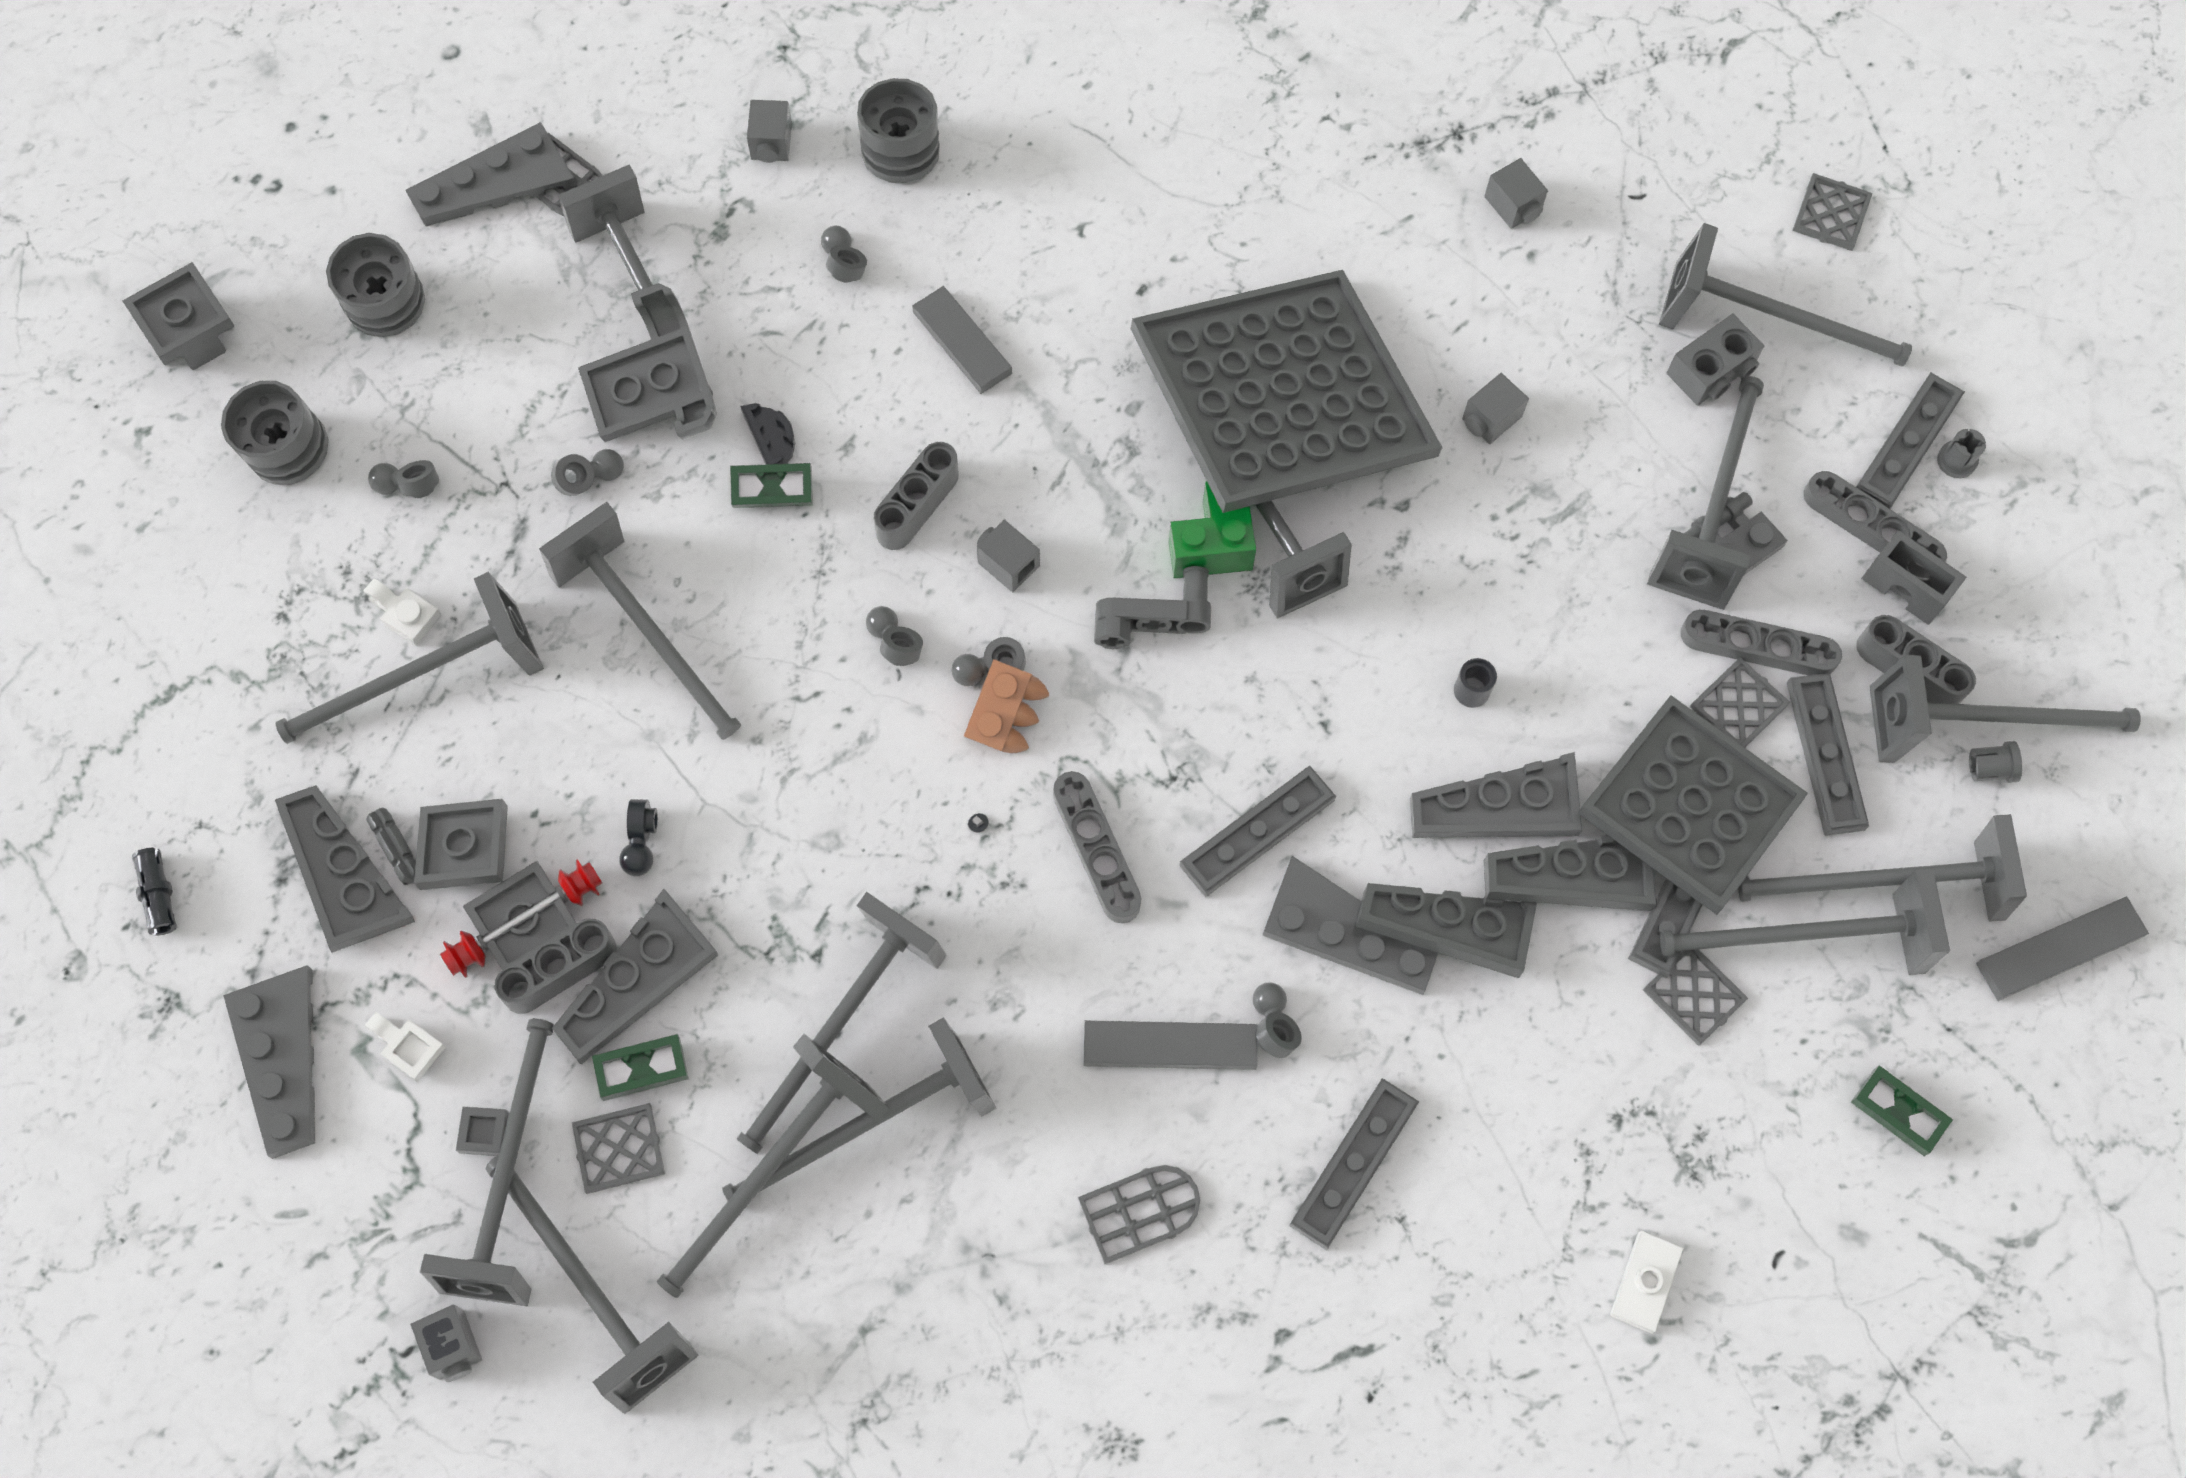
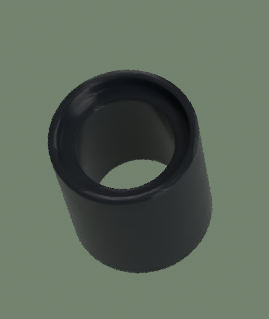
M1473 658L1463 664L1454 685V695L1462 705L1476 708L1487 702L1497 681V672L1494 666L1489 661L1481 658ZM1476 678L1483 683L1484 687L1474 688L1468 684L1466 679Z

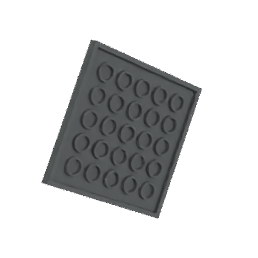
M1343 270L1132 318L1130 329L1223 513L1439 457L1442 445Z

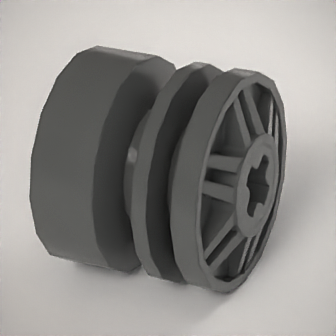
M891 78L877 82L868 88L858 101L857 110L858 127L861 134V155L866 168L876 177L888 182L907 183L921 179L933 170L939 160L938 110L933 94L922 84L910 79Z
M375 233L355 235L339 244L329 257L326 269L328 286L347 318L358 330L367 335L378 337L397 335L413 326L422 314L425 302L423 285L414 271L408 255L395 240L386 235Z
M257 381L246 385L230 398L223 410L221 429L225 441L262 480L275 485L297 483L307 479L319 469L327 455L329 439L324 425L301 397L286 384L278 381Z

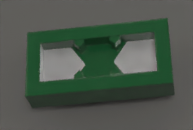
M811 463L730 466L731 505L733 508L813 505Z
M678 1034L592 1056L599 1094L603 1101L689 1079L681 1039Z
M1880 1065L1871 1072L1851 1101L1852 1104L1924 1157L1931 1153L1953 1121L1951 1117Z

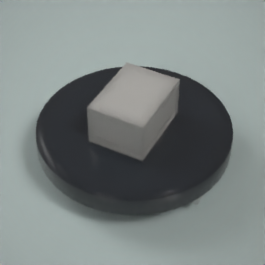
M981 813L974 814L968 821L969 829L976 833L984 831L989 824L987 816Z

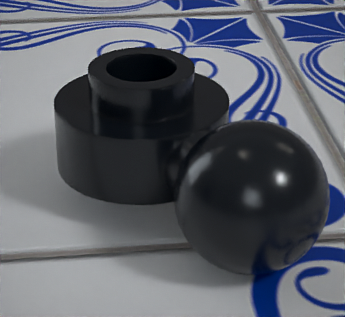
M630 799L628 804L627 836L629 845L625 846L621 851L619 863L622 870L631 876H642L653 865V854L646 846V842L649 839L650 833L657 832L658 812L657 808L650 807L648 799Z

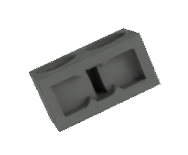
M1732 313L1677 352L1666 374L1698 406L1709 397L1712 400L1718 399L1731 386L1730 382L1737 377L1742 379L1750 376L1760 365L1757 360L1765 345ZM1728 350L1734 351L1736 354H1732ZM1698 370L1705 371L1709 375H1704L1700 373Z

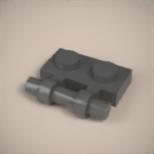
M1742 492L1735 498H1727L1719 526L1721 527L1727 522L1734 531L1724 538L1717 533L1715 544L1751 555L1746 574L1782 549L1788 540L1762 511L1750 520L1743 511L1751 506L1753 501L1748 493ZM1701 516L1692 522L1691 528L1684 534L1699 538L1705 516Z

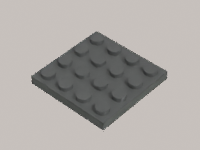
M1670 695L1583 804L1578 814L1718 915L1805 799L1808 792Z

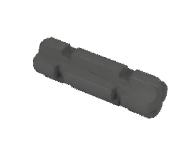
M378 808L367 816L366 821L375 833L376 839L390 864L394 867L399 880L404 885L414 882L416 860L413 857L414 855L386 808Z

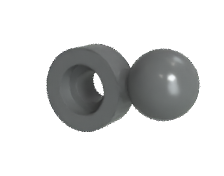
M837 225L828 227L821 236L822 248L829 254L826 262L827 270L840 282L849 283L860 280L867 265L865 255L851 247V236L845 228Z
M603 449L597 452L591 462L581 455L570 454L559 459L554 464L551 471V480L554 487L560 493L567 496H576L587 491L592 486L594 477L605 481L618 478L623 471L624 462L620 454L611 449ZM566 470H572L576 474L575 483H570L566 480Z
M427 460L409 463L399 470L389 463H379L370 470L368 482L375 492L382 495L391 494L399 488L405 496L423 498L434 491V488L439 483V476L433 463Z
M878 606L873 608L866 617V627L871 635L882 638L880 645L882 656L896 666H906L917 662L923 646L922 637L910 628L898 626L897 615L889 607Z
M997 638L988 644L984 657L978 658L973 654H963L957 657L952 664V676L962 686H973L982 679L983 674L989 672L993 659L1000 661L1003 657L1013 659L1010 666L1023 671L1026 665L1024 649L1013 638Z
M1267 982L1258 986L1253 994L1255 1009L1265 1016L1257 1025L1256 1037L1265 1052L1277 1058H1285L1301 1044V1031L1291 1017L1282 1013L1287 1003L1284 989L1276 983Z

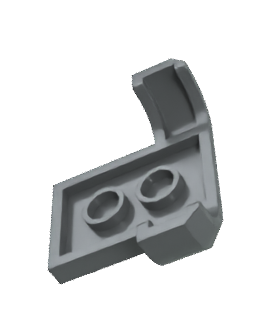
M657 283L631 293L635 308L640 313L651 340L578 367L600 438L607 442L676 416L677 421H674L673 424L678 437L682 440L710 430L717 416L716 407L687 320L671 288Z

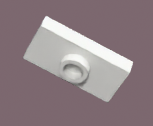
M1640 1231L1637 1234L1610 1316L1651 1334L1656 1332L1683 1248Z

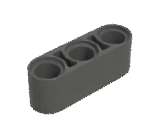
M945 442L929 444L874 512L876 536L878 542L884 548L899 550L909 544L956 485L959 477L958 459L955 449L950 444ZM939 463L948 465L947 468L942 470L932 468ZM916 492L925 494V496L920 499H911L908 497ZM890 522H899L902 524L900 527L896 529H888L884 527L886 524Z
M1891 615L1875 617L1857 640L1856 647L1859 655L1883 673L1905 655L1921 656L1927 702L1960 704L1976 685V676L1967 664ZM1874 635L1882 637L1887 644L1879 642ZM1944 681L1952 683L1957 691L1948 688Z
M597 919L582 920L504 968L495 979L494 989L496 994L510 1011L517 1014L531 1012L603 967L604 962L612 952L616 953L615 940L602 921ZM599 935L603 937V941L597 949H584V944L590 937ZM553 960H566L565 966L560 972L555 974L547 973V967ZM516 983H528V987L522 996L517 998L509 997V992Z

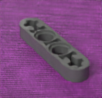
M1821 471L1814 474L1803 491L1804 499L1812 509L1881 553L1888 544V541L1882 535V529L1891 527L1901 531L1946 562L1947 551L1939 540L1840 476L1830 471ZM1823 486L1830 490L1825 497L1818 493L1819 489ZM1842 496L1845 500L1840 508L1835 505ZM1852 505L1862 507L1866 511L1868 519L1865 521L1854 520L1848 513V507ZM1915 562L1908 564V569L1913 575L1921 578L1930 577L1928 570L1924 566Z
M1709 610L1693 611L1687 616L1680 630L1683 642L1691 649L1732 659L1741 657L1745 662L1808 676L1825 673L1831 674L1842 659V650L1839 644L1831 638ZM1697 623L1704 625V631L1707 632L1705 637L1698 636V629L1695 628ZM1720 627H1722V628H1724L1725 630H1724V632L1722 633V636H1721L1720 642H1719V641H1717V638L1719 637L1720 633H1717V632H1718V630L1720 629ZM1737 630L1747 633L1751 639V646L1746 648L1736 646L1731 640V632ZM1778 639L1787 642L1791 648V655L1787 657L1776 655L1771 649V641ZM1802 646H1804L1805 648L1802 651V654L1805 655L1801 660H1799L1798 656L1801 652ZM1818 650L1823 651L1824 658L1828 659L1825 664L1819 663V657L1814 655Z
M1065 772L1054 783L1053 797L1057 809L1104 913L1116 923H1128L1135 919L1140 912V891L1090 782L1079 772ZM1071 784L1074 789L1081 788L1079 791V802L1082 809L1075 812V804L1070 795L1062 796L1065 794L1066 785ZM1084 819H1093L1100 825L1101 830L1094 838H1084L1079 835L1076 829L1079 822ZM1103 855L1111 856L1117 862V869L1110 875L1099 874L1093 867L1096 858ZM1118 881V888L1123 898H1132L1129 902V910L1123 911L1120 906H1112L1115 903V892L1112 885ZM1102 886H1109L1105 890L1102 888Z

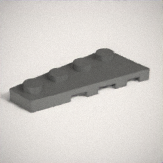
M539 122L405 191L424 225L429 226L473 214L476 208L487 205L497 208L508 205V200L525 195L535 198L538 195H546L545 190L563 186L565 190L576 187L577 183L543 124Z
M1575 752L1561 755L1558 759L1546 762L1540 760L1525 764L1523 768L1503 773L1497 771L1485 774L1483 778L1468 782L1462 780L1412 793L1410 797L1412 838L1579 836L1582 832L1581 815L1578 814L1580 802Z
M316 785L275 799L331 953L415 922L412 914L396 896L392 887L371 862L367 853L357 843L344 822Z
M1608 835L1600 836L1598 840L1577 842V839L1563 841L1558 846L1541 848L1537 845L1488 853L1483 860L1485 899L1652 911L1656 905L1653 868Z
M1292 856L1262 936L1423 995L1438 953L1355 927L1361 901Z
M1368 883L1363 892L1355 927L1520 978L1525 969L1537 903L1485 899V896L1484 898L1461 896V892L1446 890L1442 894L1424 893L1422 888Z
M665 889L655 899L656 903L645 917H641L630 930L631 934L617 952L613 951L604 962V968L593 982L584 987L552 1027V1030L580 1064H583L718 956L715 948Z
M308 965L223 995L267 1156L272 1159L315 1144V1091L312 1086L314 1047L311 1046L313 1004L311 1003L310 985L313 984V970Z

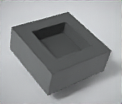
M462 1107L456 1151L459 1154L498 1156L509 1112L506 1109Z

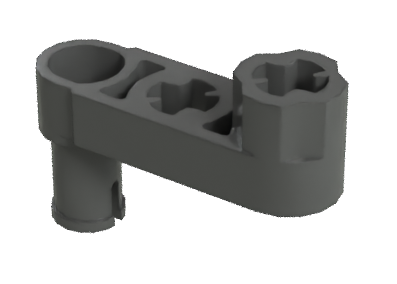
M1191 566L1183 570V600L1113 597L1097 601L1095 611V644L1105 649H1120L1130 645L1131 632L1186 634L1203 633L1210 630L1211 603L1207 601L1209 570L1200 566Z

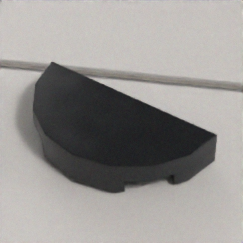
M758 403L740 406L765 465L788 464L793 457L796 443L792 425L784 413L779 410L775 411L771 408L761 407Z

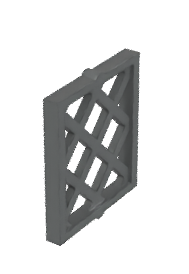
M1813 173L1792 231L1818 239L1822 243L1827 242L1853 251L1873 193L1848 185L1843 181L1839 182ZM1819 184L1832 187L1835 190L1824 193ZM1814 187L1819 196L1809 199ZM1844 192L1858 196L1860 199L1850 202ZM1839 195L1844 205L1834 208L1828 198ZM1822 201L1828 211L1817 214L1812 204ZM1863 204L1860 215H1858L1854 207ZM1807 208L1812 217L1802 220ZM1848 210L1853 219L1843 223L1837 213ZM1832 216L1837 225L1827 229L1821 219ZM1815 222L1820 232L1807 228L1805 225ZM1856 224L1853 235L1851 236L1847 230V227ZM1841 231L1846 240L1831 236L1830 234Z
M1740 657L1690 705V708L1737 743L1746 747L1791 702L1768 682L1767 678L1762 677ZM1741 670L1751 676L1755 683H1742ZM1735 671V683L1723 682ZM1722 688L1736 689L1737 701H1723ZM1716 689L1717 701L1704 700ZM1742 689H1756L1757 702L1743 701ZM1762 690L1770 693L1777 702H1763ZM1703 707H1717L1718 719L1710 716ZM1723 707H1736L1738 720H1724ZM1744 708H1757L1758 721L1744 720ZM1764 708L1776 709L1765 720ZM1725 726H1739L1740 739H1736L1725 729ZM1745 727H1758L1746 738Z
M1699 949L1685 950L1678 956L1669 975L1671 976V990L1656 989V983L1664 976L1662 973H1659L1643 989L1698 1046L1719 1026H1723L1728 1018L1748 999ZM1683 957H1691V970H1677L1676 964ZM1697 959L1709 971H1698ZM1677 976L1692 977V991L1677 990ZM1698 977L1713 978V992L1698 991ZM1719 980L1732 993L1719 992ZM1659 995L1671 996L1672 1008ZM1678 996L1692 997L1693 1011H1678ZM1699 998H1713L1714 1012H1699ZM1720 999H1734L1735 1005L1727 1013H1720ZM1681 1017L1693 1018V1029ZM1699 1018L1714 1019V1026L1706 1033L1700 1032Z
M650 1103L572 1122L578 1153L576 1159L580 1164L586 1194L665 1174L659 1146L660 1137L656 1132ZM637 1114L630 1126L618 1119ZM643 1116H646L649 1120L651 1132L648 1136L635 1129ZM606 1122L600 1133L588 1127ZM613 1123L626 1130L618 1144L605 1137ZM583 1131L596 1138L587 1152L583 1150L580 1135ZM631 1134L644 1141L636 1155L623 1148ZM601 1142L614 1149L605 1163L593 1156ZM649 1145L653 1146L657 1161L654 1166L641 1159ZM619 1153L632 1160L623 1174L611 1167ZM589 1160L601 1167L593 1182L588 1179L586 1164ZM637 1163L649 1170L630 1175ZM607 1171L618 1178L600 1183Z

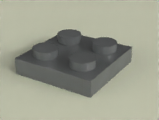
M503 799L420 807L414 884L419 890L503 882L508 805Z

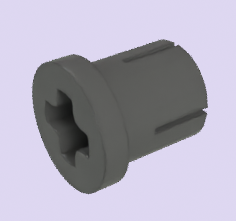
M1973 429L1959 431L1952 441L1947 442L1940 449L1937 455L1940 469L1946 475L1953 478H1966L1970 476L1977 468L1979 457L1986 449L1984 436Z
M2007 741L2003 743V746L1972 748L1969 753V768L1972 779L1974 781L2006 779L2008 783L2019 782L2022 776V757L2017 742Z

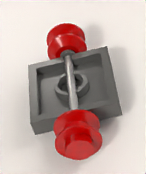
M577 859L576 870L570 874L560 869L558 874V882L562 887L560 889L559 886L554 888L538 861H535L463 905L479 935L476 936L477 941L472 934L461 930L460 942L451 945L443 941L446 950L440 953V956L452 975L454 976L461 972L467 978V967L473 963L482 968L485 967L486 955L482 948L486 952L490 950L503 970L575 925V919L564 904L568 901L565 896H568L572 903L583 906V895L591 891L597 896L600 895L596 887L603 882L591 863L588 862L582 866Z

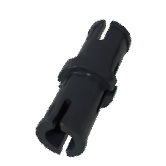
M153 847L140 849L133 853L132 860L136 869L139 886L136 889L138 901L142 902L144 907L147 931L150 935L154 934V936L169 934L176 930L177 924L170 899L173 893L172 885L166 880L161 851L160 849L155 850Z

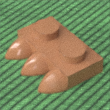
M993 659L964 737L1006 753H1019L1029 748L1027 741L1012 727H1028L1039 723L1037 714L1028 704L1023 702V699L1034 701L1049 697L1046 686L1032 674Z

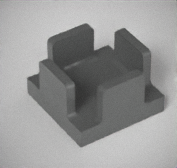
M193 262L122 300L164 365L169 364L178 357H183L189 367L195 370L226 352L218 336L233 328L234 324Z

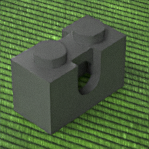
M1898 530L1861 579L1884 595L1888 590H1891L1908 602V606L1905 608L1907 611L1927 625H1930L1967 577ZM1915 562L1924 566L1928 570L1930 577L1927 580L1915 577L1909 571L1908 564Z

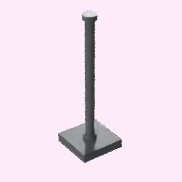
M630 164L558 195L569 232L575 243L607 229L637 289L641 290L653 285L621 223L645 213L637 177Z
M1703 223L1676 262L1659 322L1661 326L1673 330L1701 293V290L1894 359V364L1901 367L1906 364L1912 351L1911 344L1905 342L1901 345L1708 276L1707 268L1718 228Z
M1747 376L1740 381L1739 391L1741 396L1699 538L1671 530L1650 572L1647 585L1724 610L1748 569L1751 555L1715 544V540L1755 401L1762 394L1764 383L1759 378Z
M1272 500L1256 504L1259 512L1288 555V558L1271 565L1269 607L1277 619L1348 586L1352 544L1344 532L1303 550Z
M605 502L539 548L549 576L558 587H561L588 567L592 569L718 728L716 733L722 740L733 735L741 727V723L736 717L731 719L603 558L625 542L617 513L608 502Z
M486 572L474 578V582L490 617V620H488L489 625L288 721L285 718L276 721L275 725L282 740L289 744L296 740V735L494 640L501 643L502 648L529 676L544 668L516 602L489 572Z
M1917 655L1903 656L1869 686L1879 762L1895 763L1932 734L1930 719L2121 728L2124 732H2136L2141 722L2140 712L2136 708H2124L2122 711L1929 703L1927 702L1921 656Z
M2011 814L1993 816L1976 838L1974 846L1977 862L1750 880L1747 876L1738 888L1739 898L1743 902L1751 901L1753 896L1901 885L1915 869L1933 868L1936 882L1981 879L1989 922L2007 920L2027 897Z
M1933 868L1915 869L1892 894L1896 910L1895 916L1673 934L1671 930L1661 931L1660 933L1661 950L1665 957L1674 956L1675 951L1900 932L1908 975L1926 974L1950 952Z
M868 892L864 894L856 906L869 923L884 932L882 939L885 941L813 1039L826 1051L898 951L903 953L907 948L936 969L939 968L947 956L935 938ZM801 1057L746 1134L741 1132L737 1137L740 1143L756 1154L763 1148L760 1145L761 1141L812 1072Z
M943 1017L928 1026L947 1060L941 1064L943 1069L884 1101L890 1109L880 1122L865 1112L788 1155L760 1191L949 1085H952L953 1088L960 1085L968 1102L981 1117L995 1110L996 1106L957 1033ZM744 1181L735 1186L729 1183L722 1187L727 1201Z
M536 1018L528 1020L526 1030L530 1034L473 1259L464 1260L424 1254L420 1273L439 1294L528 1306L532 1289L516 1267L493 1264L491 1259L547 1036H551L553 1033L552 1027L554 1024L549 1021Z
M806 1034L801 1036L793 1048L810 1069L822 1078L819 1082L822 1087L669 1274H662L657 1280L660 1287L675 1298L680 1296L684 1291L681 1287L835 1098L840 1100L843 1096L847 1097L878 1122L890 1109L866 1081Z
M498 1156L494 1157L485 1168L491 1178L494 1176ZM514 1170L508 1194L625 1354L621 1360L595 1379L593 1384L606 1400L626 1414L699 1355L689 1341L670 1322H667L640 1344Z

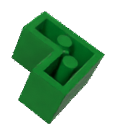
M1205 481L1203 495L1205 518L1170 522L1168 544L1173 578H1184L1183 570L1191 566L1204 567L1209 570V575L1253 571L1256 544L1250 506L1223 513L1208 482Z

